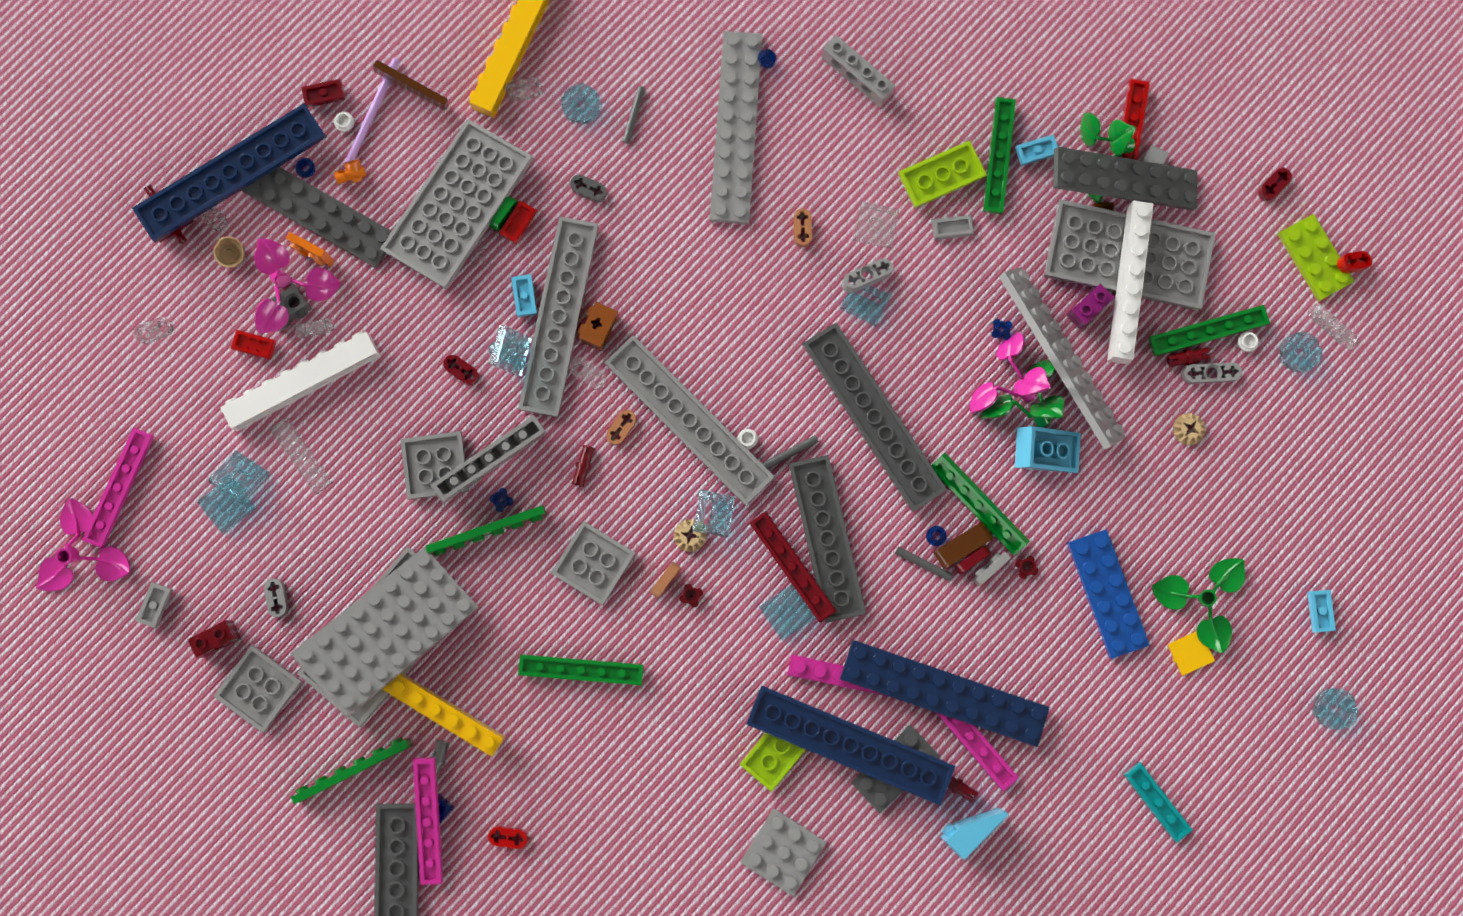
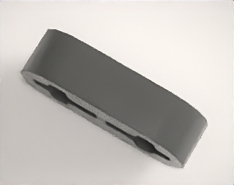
M576 175L571 179V189L575 194L597 203L605 200L607 192L603 184L583 175ZM580 181H582L583 185L587 188L580 186L579 189H577L575 183H579ZM599 188L601 189L602 195L598 194L596 197L594 192L590 189L597 191Z

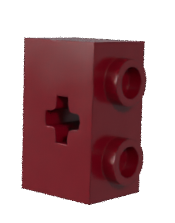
M224 620L187 640L195 657L205 658L241 640V637L234 622Z

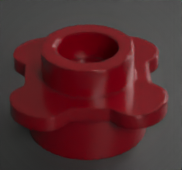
M1028 556L1024 560L1018 559L1015 562V566L1018 567L1020 572V578L1025 579L1029 575L1038 574L1034 557Z
M686 584L684 586V593L680 596V601L688 603L691 607L695 608L699 605L698 600L703 595V591L700 588L692 587L691 584Z

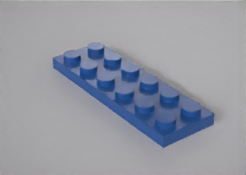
M1107 529L1068 542L1069 551L1109 659L1150 646Z

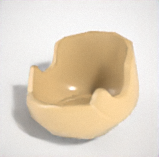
M231 236L220 238L213 249L215 260L226 268L239 266L245 258L244 246L238 239Z

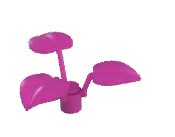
M258 238L254 262L260 272L270 274V280L275 284L274 289L277 301L275 303L272 299H265L256 309L255 326L261 334L278 331L288 322V310L280 305L279 288H285L290 282L307 287L306 296L309 299L324 301L333 296L340 286V281L325 268L311 270L306 277L307 283L293 279L280 269L289 264L290 257L288 251L278 242L266 238Z
M1020 332L1006 338L997 349V357L1001 361L1008 359L1021 379L1015 383V391L1001 386L994 387L992 382L981 385L974 392L970 401V412L972 415L993 405L998 397V390L1011 394L1015 398L1020 396L1025 402L1029 403L1036 398L1037 393L1051 388L1047 373L1043 368H1034L1023 377L1014 363L1013 356L1019 355L1025 344L1024 336Z
M69 498L63 506L60 525L65 534L72 535L76 533V535L69 543L65 544V548H61L56 552L55 557H49L43 561L39 569L36 589L57 591L69 586L74 574L67 566L75 563L77 560L98 561L95 571L99 578L105 581L118 580L130 572V563L127 556L116 547L102 548L99 557L79 556V551L75 547H71L80 537V532H86L93 517L92 511L86 505L73 498Z

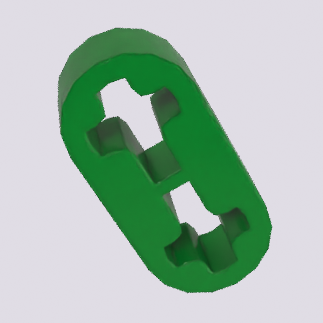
M507 196L491 219L489 227L497 232L500 231L518 201L511 196Z

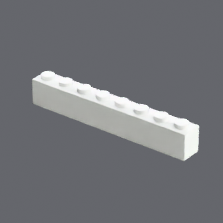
M1133 201L1127 207L1107 358L1109 362L1128 364L1134 359L1153 203Z
M358 332L352 336V339L335 344L333 349L319 352L316 358L300 362L295 369L285 370L280 373L279 377L262 382V386L246 390L243 396L227 400L225 405L220 408L230 428L239 431L381 357L372 337L367 332Z

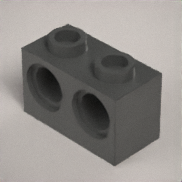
M295 285L280 294V305L284 306L289 313L287 324L280 330L290 327L291 322L304 318L308 315V311L312 309ZM276 297L272 299L276 303ZM299 300V305L296 308H292L293 302Z

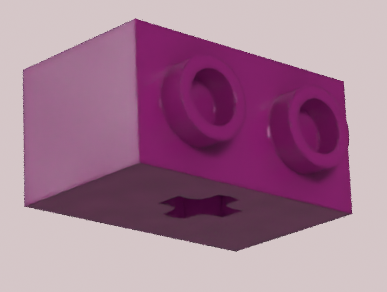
M1100 283L1066 316L1081 329L1111 302L1114 297Z

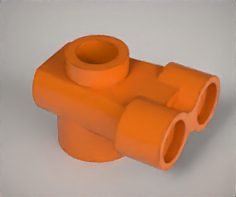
M359 159L344 163L346 170L334 171L337 185L350 180L352 183H357L364 180L363 177L366 176L364 166H361Z

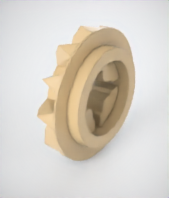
M1192 413L1179 416L1173 425L1176 439L1185 445L1199 443L1207 431L1205 429V422L1202 421L1200 416ZM1194 423L1193 430L1195 431V433L1190 432L1186 435V431L1188 430V428L1185 426H1189Z
M684 520L677 525L674 531V540L681 550L694 552L704 545L706 531L698 521ZM691 527H693V534L699 538H692L689 544H687V537L681 533H688Z

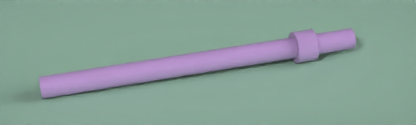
M393 57L389 67L396 70L400 60ZM381 77L383 80L344 163L355 160L389 84L393 83L390 80Z

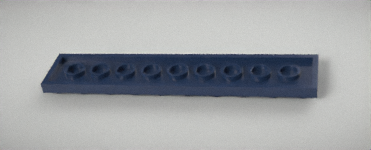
M305 103L137 204L132 209L152 241L156 243L327 137Z
M855 640L851 642L839 679L1035 747L1039 746L1050 707Z
M762 685L746 722V725L940 806L956 767Z

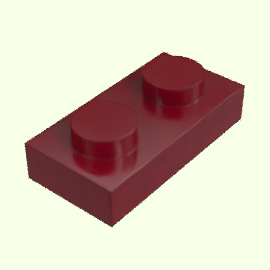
M340 78L301 87L304 103L307 108L346 100Z

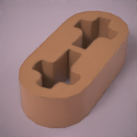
M803 208L798 209L793 217L794 242L802 248L807 247L812 240L811 213ZM800 214H804V217L808 218L805 219L804 226H801L800 219H797L800 217ZM801 230H804L805 237H808L805 239V242H801V239L798 238L801 235Z
M622 411L606 433L610 444L620 445L629 435L636 424V416L632 411ZM628 415H631L632 422H627L625 426L622 427L621 425L624 423L622 417H627ZM619 428L622 429L619 433L621 438L613 441L611 433H616Z
M672 562L650 593L659 598L681 567Z

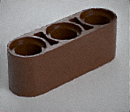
M980 522L933 553L942 568L945 569L992 540L993 537L984 523Z

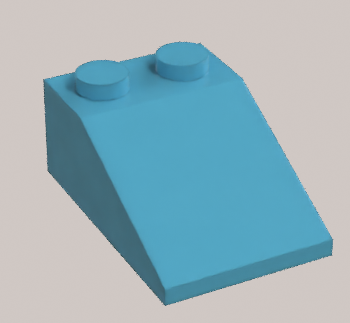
M1034 426L1018 427L1015 468L1078 473L1081 433Z
M995 808L956 821L953 824L949 823L942 829L941 832L943 834L940 838L960 858L965 860L1009 814L1000 808Z

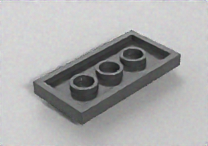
M911 725L894 739V741L935 758L940 756ZM861 772L851 781L853 786L879 813L904 791Z

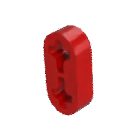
M1365 251L1347 253L1337 260L1339 270L1346 274L1363 271L1372 265V258Z
M495 826L489 831L488 840L494 846L520 849L527 844L528 834L525 830L519 828ZM499 830L501 835H506L507 837L500 838L497 842L496 838L492 837V834ZM520 833L524 841H521L518 845L516 840L510 839V836L515 837Z

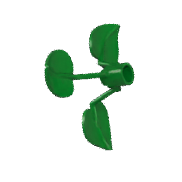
M1089 112L1083 114L1080 135L1082 141L1087 146H1093L1096 140L1109 141L1110 149L1116 157H1122V154L1132 153L1135 149V141L1132 138L1136 130L1135 126L1129 125L1122 120H1114L1109 126L1108 137H1101L1099 135L1101 131L1099 119ZM1088 194L1089 197L1096 203H1100V200L1103 197L1099 195Z
M1047 359L1030 366L1026 374L1034 368L1041 367L1046 371L1047 377H1050L1056 370L1051 361ZM1040 392L1038 393L1040 403L1032 405L1031 411L1028 412L1016 400L1012 401L1011 395H1001L997 397L993 405L982 411L981 419L1004 416L1015 405L1029 419L1033 418L1037 427H1045L1051 422V419H1063L1065 402L1063 397L1058 395L1050 396L1043 400L1042 393Z
M1229 558L1214 564L1210 569L1209 578L1217 584L1212 590H1204L1199 595L1187 594L1189 584L1183 577L1178 575L1167 576L1152 585V591L1156 599L1163 606L1172 610L1184 608L1186 598L1198 599L1201 606L1208 608L1209 620H1203L1198 624L1196 633L1199 641L1218 653H1223L1227 649L1232 636L1231 624L1224 616L1213 618L1212 605L1217 601L1215 592L1219 586L1227 593L1236 592L1243 586L1245 581V561L1243 559Z

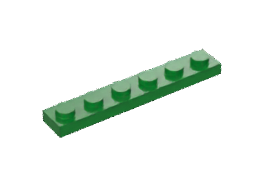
M996 97L982 211L985 213L1002 215L1004 212L1016 99Z
M1261 305L1153 335L1148 340L1153 355L1156 357L1269 325L1270 321L1265 306Z
M946 453L941 455L931 465L938 477L1013 555L1017 554L1030 542Z
M542 505L428 544L425 548L427 554H434V557L445 554L447 549H461L466 546L465 543L473 541V543L484 541L485 536L492 534L495 537L504 534L505 529L511 527L512 530L519 529L524 526L523 523L539 522L543 520V516H546L547 513Z
M520 654L518 675L642 686L644 665Z
M400 737L390 742L391 747L385 750L383 747H380L371 752L373 756L367 759L362 756L352 761L353 766L347 769L346 766H342L333 771L335 775L329 778L326 775L315 780V785L309 788L308 785L296 789L297 794L291 796L293 804L300 803L412 747L410 739L403 740Z

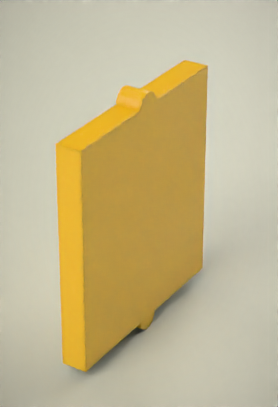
M1196 631L1167 644L1173 656L1172 661L1176 663L1182 676L1215 661L1210 649L1199 641Z

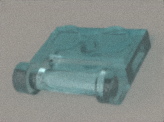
M873 286L862 289L881 299L882 301L879 305L856 292L847 293L840 309L873 326H876L892 295Z
M699 490L696 522L693 523L692 530L694 532H704L727 538L730 533L735 497ZM707 500H712L709 525L703 524Z

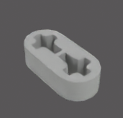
M270 579L264 586L268 612L273 617H284L289 611L285 584L279 579ZM273 583L279 585V589L276 590L277 597L274 591H270ZM276 600H278L279 605H283L280 613L274 611V608L277 607Z

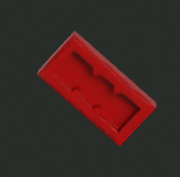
M519 200L499 234L517 245L535 217L537 210Z
M236 330L230 349L271 360L277 341Z

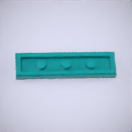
M1138 762L1123 774L1175 843H1178L1193 831L1141 762Z

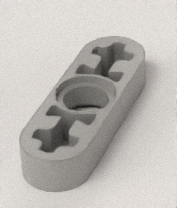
M879 259L847 273L843 278L841 286L848 293L860 291L887 279L893 271V264L888 259ZM863 273H870L872 275V279H866L863 276Z
M1237 363L1192 364L1183 369L1181 376L1183 381L1188 384L1234 382L1241 377L1242 368ZM1208 368L1216 370V378L1212 379L1207 376ZM1230 369L1236 372V374L1233 376L1231 374L1222 375V372H1226ZM1192 370V373L1201 372V375H1196L1192 379L1187 373Z

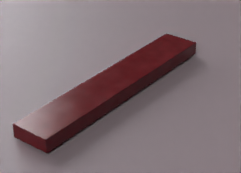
M765 511L752 520L749 524L818 622L822 623L837 612L768 512Z

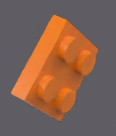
M292 232L288 233L286 239L291 243L290 247L296 250V253L305 258L308 256L321 267L324 265L332 267L335 260L325 250Z

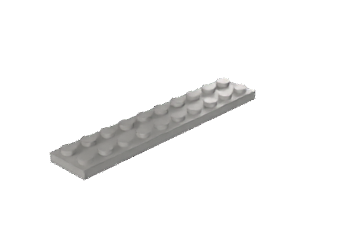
M724 31L710 222L749 224L762 48L761 33Z
M559 216L518 407L520 411L559 418L599 228L597 223Z
M1020 267L999 276L1000 280L1104 450L1126 438L1122 426L1117 424L1113 417V411L1103 401L1102 393L1095 388L1092 383V377L1082 366L1081 359L1071 349L1070 341L1063 336L1060 331V325L1052 318L1049 307L1043 303L1038 289L1030 282L1028 273Z
M634 335L604 362L745 506L775 478Z

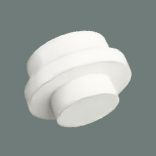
M340 112L334 119L335 127L339 131L347 132L353 128L354 118L350 113Z
M1244 332L1238 338V346L1245 352H1251L1258 346V337L1252 332Z
M751 429L742 430L737 438L747 449L753 448L758 440L757 434Z

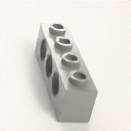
M837 35L823 48L822 59L878 107H881L891 97L895 84Z

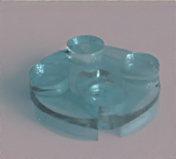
M585 83L570 87L561 98L562 111L565 117L572 123L588 124L599 115L601 107L600 97L592 87L587 86ZM578 101H585V103H584L585 107H584V108H582V107H578V108H577V107H576L577 104H578L577 102H578Z
M1297 332L1285 338L1281 343L1279 360L1294 372H1307L1319 364L1322 358V348L1319 347L1318 340L1314 335L1307 332ZM1302 347L1305 356H1299L1296 349L1298 350Z
M1327 688L1316 697L1312 711L1321 725L1328 729L1339 730L1350 727L1355 722L1358 709L1356 708L1354 697L1348 691L1339 688ZM1338 704L1340 712L1333 714L1331 707Z

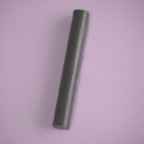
M638 86L623 136L622 142L630 144L645 92V87Z
M816 435L762 464L769 469L819 441Z
M899 546L895 552L896 555L948 581L953 577L952 573Z

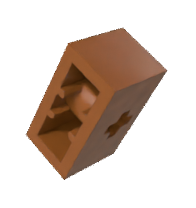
M595 302L594 306L589 307L586 314L588 319L585 324H581L578 335H580L579 339L581 342L603 351L619 314L618 311ZM600 322L601 327H597L595 330L593 324L597 325Z

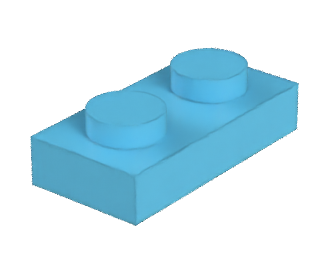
M1053 134L1017 145L1015 150L1020 165L1024 166L1054 157V149L1058 146Z
M532 275L511 277L517 317L537 315Z
M1331 590L1307 592L1312 633L1336 631Z

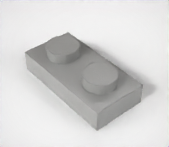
M1006 552L1001 555L996 553L989 560L991 564L988 567L982 566L974 573L976 578L972 581L977 586H981L1011 557Z
M151 582L135 621L158 628L173 589Z

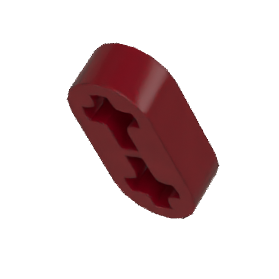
M1287 168L1277 169L1259 187L1258 196L1260 199L1270 201L1276 197L1291 181V172ZM1280 175H1284L1282 181L1276 182ZM1270 186H1272L1273 189H1272L1271 192L1267 195V194L1265 193L1266 189H1268Z
M449 355L445 358L443 366L448 373L467 385H474L478 382L479 373L473 366L456 355ZM455 360H457L456 364L460 367V369L457 370L455 367L449 369V362H454ZM464 370L468 373L473 371L474 378L466 380L467 377L462 372Z
M984 545L954 567L959 574H962L989 556L991 552Z

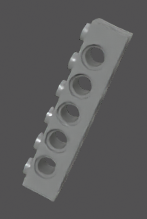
M534 415L432 483V490L442 504H445L542 438L546 431Z

